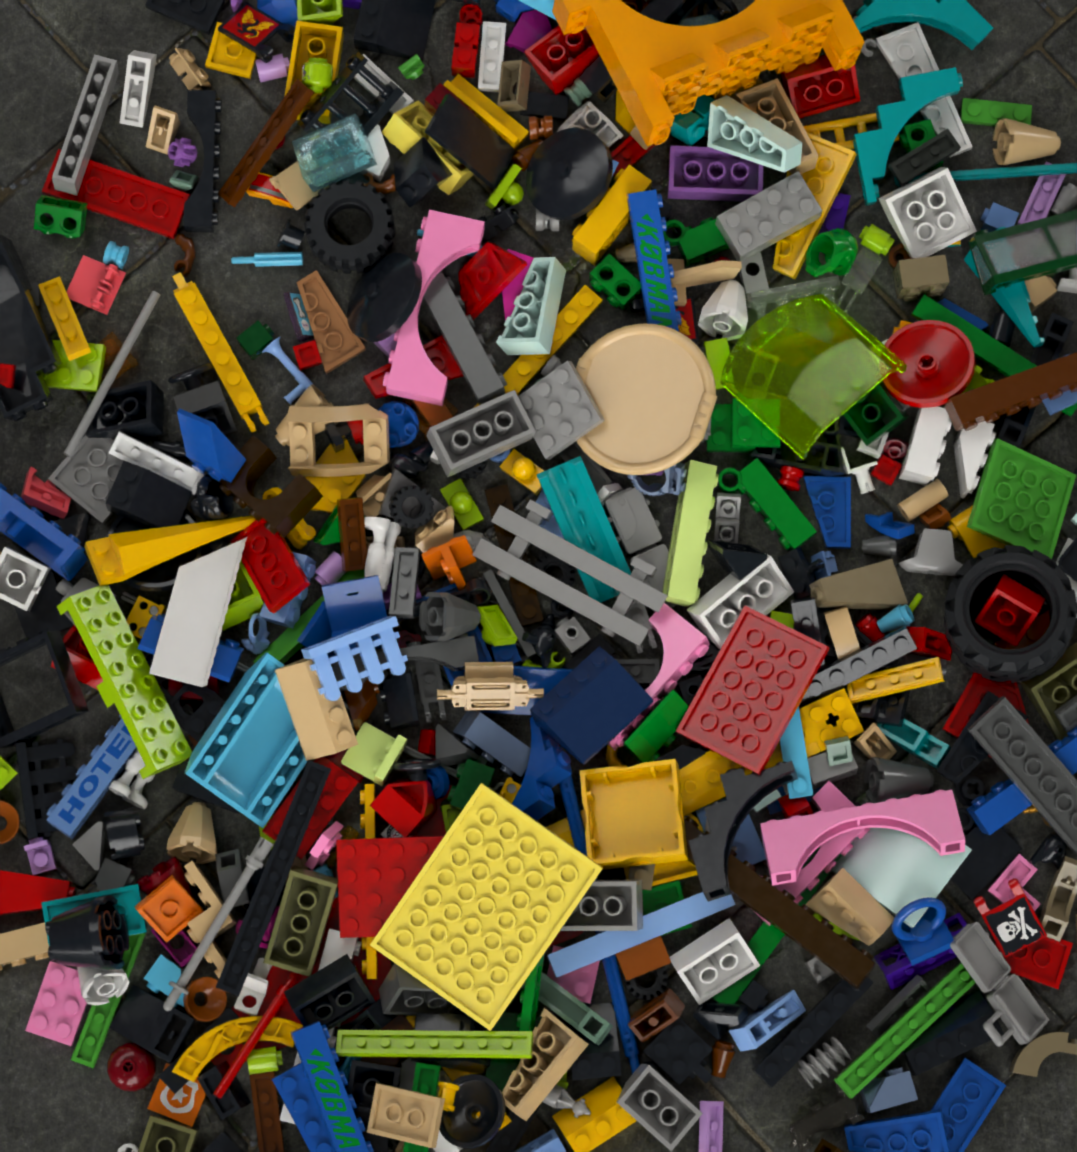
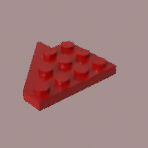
M973 673L942 730L958 738L987 691H990L999 698L1002 696L1006 697L1014 708L1026 715L1017 682H996L983 678L982 674Z

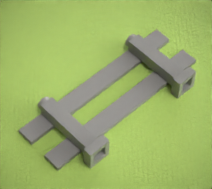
M529 500L526 509L529 511L526 519L501 505L498 507L491 522L516 535L515 539L506 552L481 538L472 554L473 556L497 568L496 574L508 581L510 577H513L603 626L600 631L613 638L615 634H618L641 646L649 629L627 618L626 615L634 600L659 613L668 595L644 583L647 576L653 578L657 571L656 567L634 556L630 564L634 568L631 575L540 527L543 520L549 522L553 513L532 500ZM530 543L621 592L612 609L521 560Z

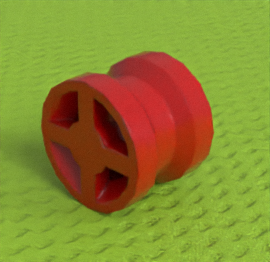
M466 4L461 8L459 12L460 23L476 24L481 27L482 11L479 6Z
M781 466L780 472L782 475L777 483L783 489L799 491L801 487L799 481L803 477L804 471L790 466Z

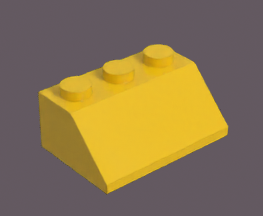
M614 1076L581 1097L585 1099V1104L591 1111L590 1115L583 1114L575 1118L572 1108H564L552 1116L574 1152H590L636 1122L628 1112L616 1103L622 1088Z

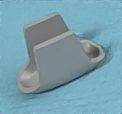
M927 528L919 535L914 557L898 563L907 572L955 576L956 572L963 566L954 557L952 532L949 530Z

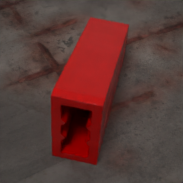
M0 870V915L43 910L41 902L75 896L76 888L72 887L73 882Z

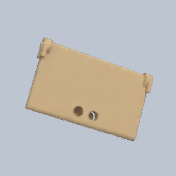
M324 141L278 175L270 178L274 188L279 189L296 211L309 203L313 197L316 198L318 191L322 188L327 190L330 188V183L335 181L337 183L348 175V172L331 153V148Z

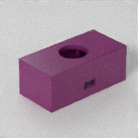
M151 929V932L181 968L187 966L197 946L182 929L176 934L184 938L183 947L174 949L170 944V940L166 943L154 929Z

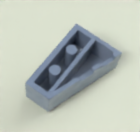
M467 711L453 730L454 734L463 739L462 742L473 750L476 748L481 751V756L493 764L495 761L500 764V770L508 776L512 777L514 774L521 777L527 769L531 748L483 713Z

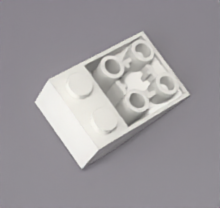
M983 421L978 423V426L972 430L965 431L961 429L958 431L953 447L960 497L963 499L968 493L972 494L978 484L980 476L976 474L984 467L988 454L984 452L985 450L988 451L996 436V432H993L995 426L993 423Z

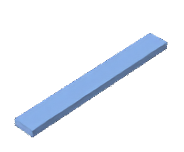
M701 892L644 915L643 929L638 931H605L548 954L547 957L557 978L736 904L732 895L708 902L704 893Z

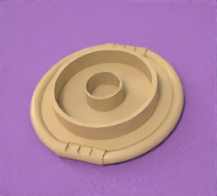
M643 323L624 326L598 339L579 358L576 370L605 421L578 439L577 443L597 464L611 471L627 475L657 473L685 459L704 440L717 400L715 379L704 353L690 338L681 332L657 324Z

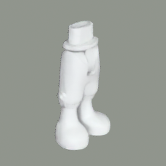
M364 517L365 528L373 532V543L370 544L367 551L364 577L379 575L383 593L386 592L395 556L394 545L397 536L401 532V526L385 518Z
M136 749L131 758L126 762L124 774L118 780L113 781L109 789L116 795L121 796L123 800L145 810L148 801L142 795L144 785L151 782L155 775L142 779L139 770L146 765L138 749ZM136 775V779L134 780V782H133V783L131 784V786L129 787V785H130V783H131L133 777Z

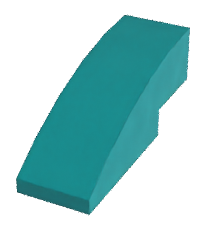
M904 719L902 727L877 724L887 739L938 769L951 749L948 744Z

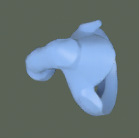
M254 613L249 621V638L241 639L244 647L256 655L261 654L270 644L269 640H267L269 636L267 622L259 616L260 613ZM255 619H258L259 631L258 634L255 636L253 633V624Z

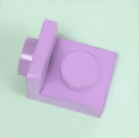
M43 837L29 840V845H25L24 850L28 855L32 875L56 870L57 865L51 842L43 840Z

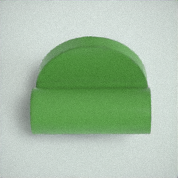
M415 54L400 65L398 69L406 79L411 78L414 80L423 74L422 69L425 65L419 56Z

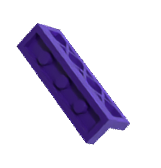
M960 913L944 920L948 929L958 922L961 925V929L955 932L950 931L953 938L967 925ZM897 944L875 955L874 959L883 972L889 988L893 990L911 981L916 975L920 976L957 956L950 948L912 966L901 945ZM890 957L897 958L895 963L887 967L883 963L884 960Z

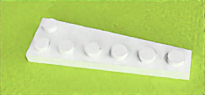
M918 22L878 37L875 40L878 48L899 80L901 77L939 70ZM951 96L937 100L920 110L925 120L931 119L935 135L949 129L960 145V150L949 156L950 158L972 149V144Z

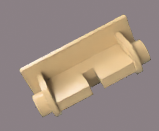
M175 48L177 53L170 55L169 63L178 76H182L185 72L187 73L182 79L187 89L202 90V86L211 87L207 80L209 78L207 73L195 63L196 58L188 49Z

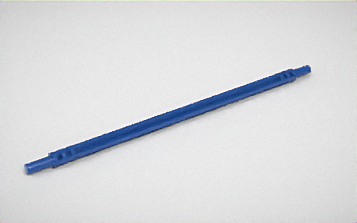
M562 746L557 747V749L563 751ZM570 775L559 783L574 847L587 856L585 829L573 779ZM595 931L596 935H597V934H600V933H602V932H605V931ZM614 954L602 959L625 1057L629 1059L633 1074L640 1066L637 1055L639 1054L635 1034L628 1026L631 1017Z

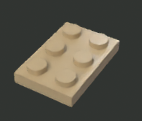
M376 1083L367 1133L436 1148L445 1098Z

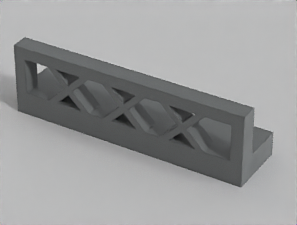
M492 569L484 572L483 576L478 579L486 581L490 589V597L492 594L496 600H490L489 598L485 606H488V603L498 605L517 636L515 645L521 647L525 655L521 657V662L514 664V666H518L525 662V660L535 657L536 652L532 644L522 640L525 631Z

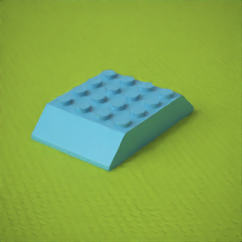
M265 653L246 671L192 751L185 770L187 776L261 828H264L307 763L275 673V669L285 665L269 653Z

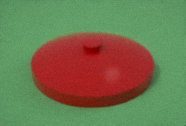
M923 320L902 327L887 340L880 354L879 371L886 390L896 400L912 407L931 408L946 404L951 397L961 394L968 387L975 371V356L969 339L957 327L942 321Z

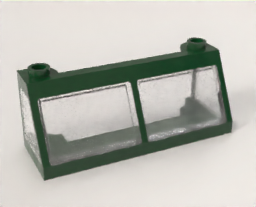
M1077 210L988 232L987 229L975 232L968 243L984 295L995 293L996 289L1002 287L1008 288L1015 283L1077 268Z

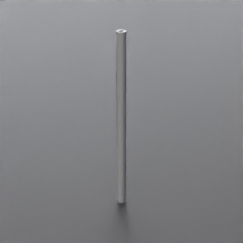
M152 291L66 447L63 453L66 456L73 457L160 297L158 292Z

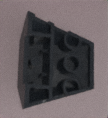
M789 394L780 407V448L757 447L752 452L751 457L758 458L761 462L775 469H781V466H790L812 476L844 475L835 403Z

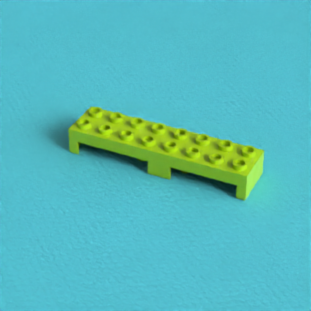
M99 585L69 596L57 606L60 615L69 611L103 679V682L96 687L107 708L115 703L146 765L139 770L142 779L176 766L191 756L192 750L154 675L149 674L150 667L142 651L138 649L139 645L109 585Z

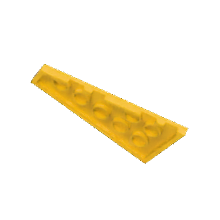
M808 132L807 134L819 156L815 169L802 173L801 176L821 207L822 213L818 220L776 243L773 269L792 279H796L806 259L807 250L818 235L857 155L855 151ZM787 171L786 177L792 175L789 171Z

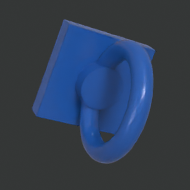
M926 897L907 904L896 914L891 924L893 934L896 936L912 966L950 949V943L954 940L944 923L946 907L937 898ZM929 907L913 928L903 922L916 910Z

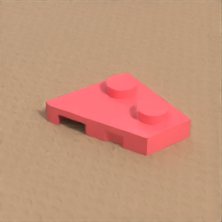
M30 467L26 475L21 498L29 506H34L53 516L64 519L68 513L71 498L63 491L57 489L51 481L43 482L35 475L37 470Z

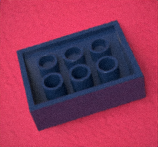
M599 646L540 699L530 711L537 726L585 765L653 702V699L616 659Z

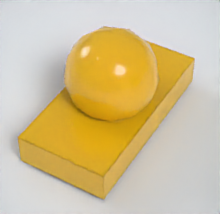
M513 449L499 466L500 469L537 496L542 487L536 474L544 470L534 464L531 459L526 458Z

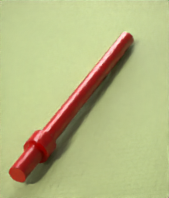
M291 972L284 984H280L275 992L274 1000L213 1094L220 1099L223 1097L284 1000L287 1001L284 991L293 987L301 974Z

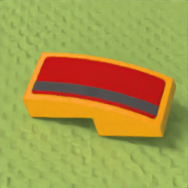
M259 172L257 178L246 191L249 196L270 200L274 205L293 208L279 189H275L271 184L270 178L273 177L272 175Z

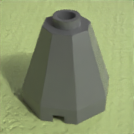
M428 592L425 596L429 597L428 600L422 601L420 604L419 626L422 631L427 632L428 635H424L426 640L447 641L475 630L481 619L476 605L445 592Z

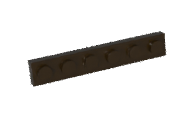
M508 484L485 490L492 518L500 505L515 513ZM493 523L499 548L507 552L516 535ZM525 552L521 560L528 563V559ZM510 577L508 582L521 626L525 627L543 622L536 590Z

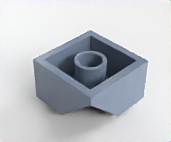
M902 1067L886 1070V1076L879 1078L876 1076L860 1091L865 1112L873 1113L918 1100L910 1071H903Z

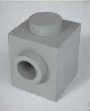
M565 617L556 624V636L571 656L591 642V638L575 617H572L570 620L568 617Z

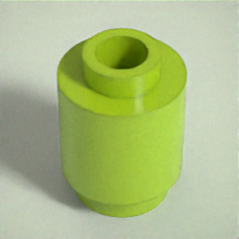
M871 224L870 227L865 226L859 236L862 239L861 245L878 255L883 254L885 256L895 239L891 238V234L874 224Z

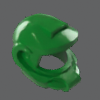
M841 228L817 235L806 253V272L815 278L827 272H833L839 276L848 274L858 253L856 238L849 231ZM819 252L825 254L826 264L824 265L819 262Z

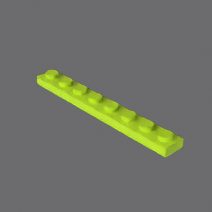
M338 1030L336 1053L338 1057L532 1058L533 1033L532 1031Z

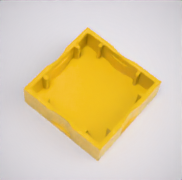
M676 759L644 762L630 767L612 766L579 770L582 804L586 814L585 839L587 857L603 867L602 870L688 860L680 772Z

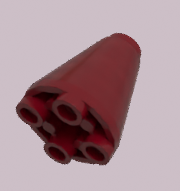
M173 856L166 862H160L152 868L153 873L151 875L147 874L136 882V884H139L140 890L148 896L173 875L194 898L188 880L184 875L185 872L181 862L176 856Z

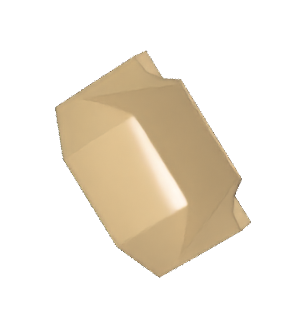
M391 473L386 476H372L356 491L357 497L363 498L365 517L382 516V514H379L392 475Z

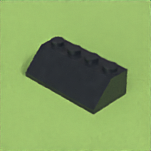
M979 990L958 999L901 1052L912 1076H917L992 1040L984 1030L983 1024L994 1012ZM996 1020L993 1025L999 1034L1003 1035L1004 1033L999 1022Z

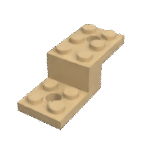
M191 861L184 866L187 870L184 875L194 887L198 886L201 891L198 893V896L204 905L208 907L211 905L210 908L187 923L190 927L187 930L189 936L198 944L202 941L224 902L198 864ZM231 913L227 916L215 938L237 924ZM213 940L204 958L208 963L215 964L217 969L214 972L220 978L227 959Z

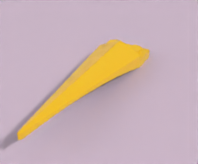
M252 516L109 534L108 537L85 542L84 548L99 585L104 586L125 581L180 554L243 530L253 523L255 519Z

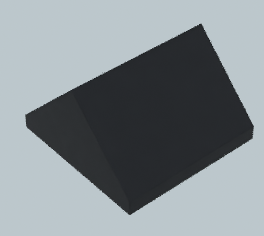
M707 539L709 549L723 570L739 580L767 560L768 555L752 545Z

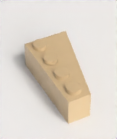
M778 78L735 95L737 102L803 142L801 164L789 170L791 174L797 171L802 174L815 169L819 155Z
M545 1008L541 1014L542 1019L538 1027H535L532 1032V1058H520L521 1060L516 1070H513L502 1091L505 1105L525 1121L528 1120L589 1045Z

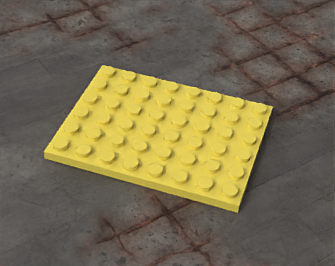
M481 783L370 946L491 1031L603 867Z

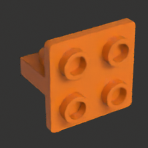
M465 535L452 538L449 542L438 547H432L421 554L433 580L447 575L450 584L455 583L459 591L463 590L466 585L460 569L477 561L476 557L472 555L473 551Z

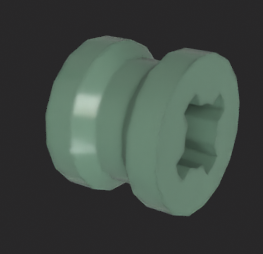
M578 77L574 80L573 85L563 89L577 107L582 105V101L585 98L592 96L590 90Z

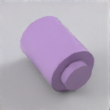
M282 54L273 55V59L268 63L263 62L261 59L255 60L260 82L288 76L289 60L288 57L283 58Z
M333 551L316 569L315 574L317 576L314 579L321 586L337 583L346 573L342 571L341 556Z

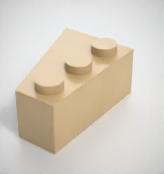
M844 868L840 869L805 904L814 912L868 946L874 943L887 930L894 919Z

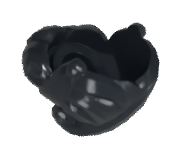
M204 476L197 484V498L191 502V509L195 515L204 520L227 519L233 513V499L235 497L221 493V490L218 488L220 484L212 477Z

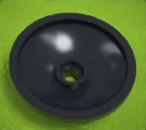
M478 1074L461 1076L452 1082V1084L460 1086L459 1091H456L453 1106L455 1109L453 1112L443 1110L439 1130L449 1143L460 1148L472 1149L486 1144L499 1131L505 1115V1101L500 1088L491 1079ZM480 1111V1116L476 1119V1114Z

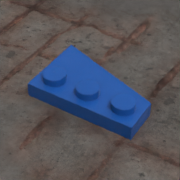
M803 476L826 548L850 549L851 477Z

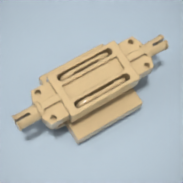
M465 662L464 676L454 679L451 690L437 689V700L451 699L454 707H464V711L515 710V706H527L529 698H543L544 688L529 689L526 680L513 675V662Z

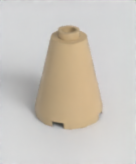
M1008 118L999 120L994 129L993 141H997V149H993V155L998 165H1009L1051 156L1060 149V137L1051 130Z
M314 384L307 387L294 404L295 407L333 406L331 402L329 403L324 398L325 395ZM286 415L277 426L276 432L278 434L275 437L282 446L288 445L290 447L289 422H286ZM314 422L315 435L324 431L325 426L332 422Z

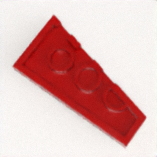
M442 335L422 345L433 365L448 380L463 377ZM388 363L365 375L363 378L375 399L389 396L386 386H383L385 373H390L392 364Z

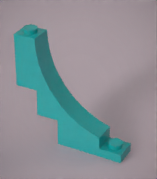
M956 67L901 77L898 84L902 101L879 105L875 109L879 129L853 135L852 140L857 154L856 161L865 206L874 205L877 202L876 198L880 197L878 185L873 184V181L884 178L889 152L902 127L924 107L942 98L958 94L960 87H963L961 73H957Z

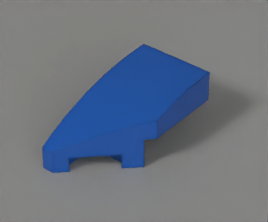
M887 512L880 516L865 515V522L886 536L901 539L915 533L914 524L893 521V512Z

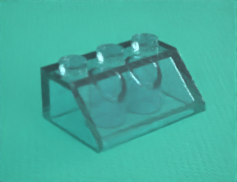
M356 113L292 141L302 177L313 192L329 186L330 183L338 182L377 165L371 144Z

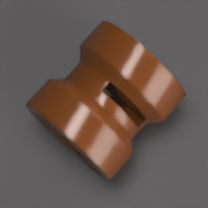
M552 115L544 116L543 118L529 117L530 140H537L539 137L547 139L553 135Z

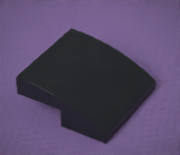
M910 690L854 703L853 708L859 720L902 727Z

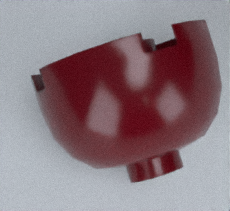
M126 1043L118 1046L111 1053L107 1062V1073L110 1081L117 1088L124 1091H138L146 1088L152 1082L156 1072V1060L153 1053L136 1043Z

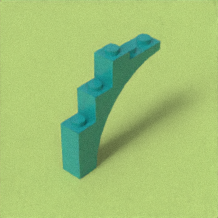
M864 0V5L856 12L858 17L853 20L860 33L888 23L918 22L919 24L943 30L960 40L970 50H973L993 29L966 0Z

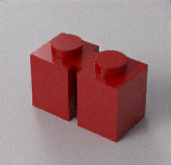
M457 22L451 65L452 76L460 74L462 77L475 78L480 41V25Z

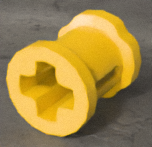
M438 1082L439 1092L437 1097L445 1098L443 1110L453 1112L455 1109L453 1104L456 1091H459L460 1086L447 1082Z

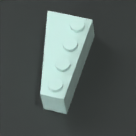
M728 95L710 103L707 147L784 173L801 164L803 142Z
M556 257L533 259L522 283L524 286L519 296H516L513 303L515 305L514 310L504 323L506 328L502 336L499 335L496 341L498 346L507 355L550 354L566 269Z

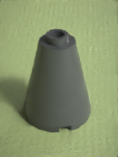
M871 757L872 760H868L866 763L864 783H869V791H865L869 803L884 802L891 798H907L914 794L926 793L930 790V787H933L934 777L928 768L879 757Z

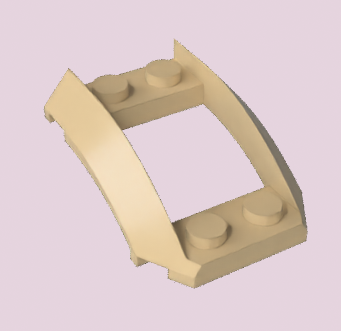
M369 403L349 406H289L286 422H289L290 466L288 469L292 476H297L299 473L302 476L313 477L371 474L390 462L388 415L381 410H376ZM363 420L364 462L316 464L314 422Z

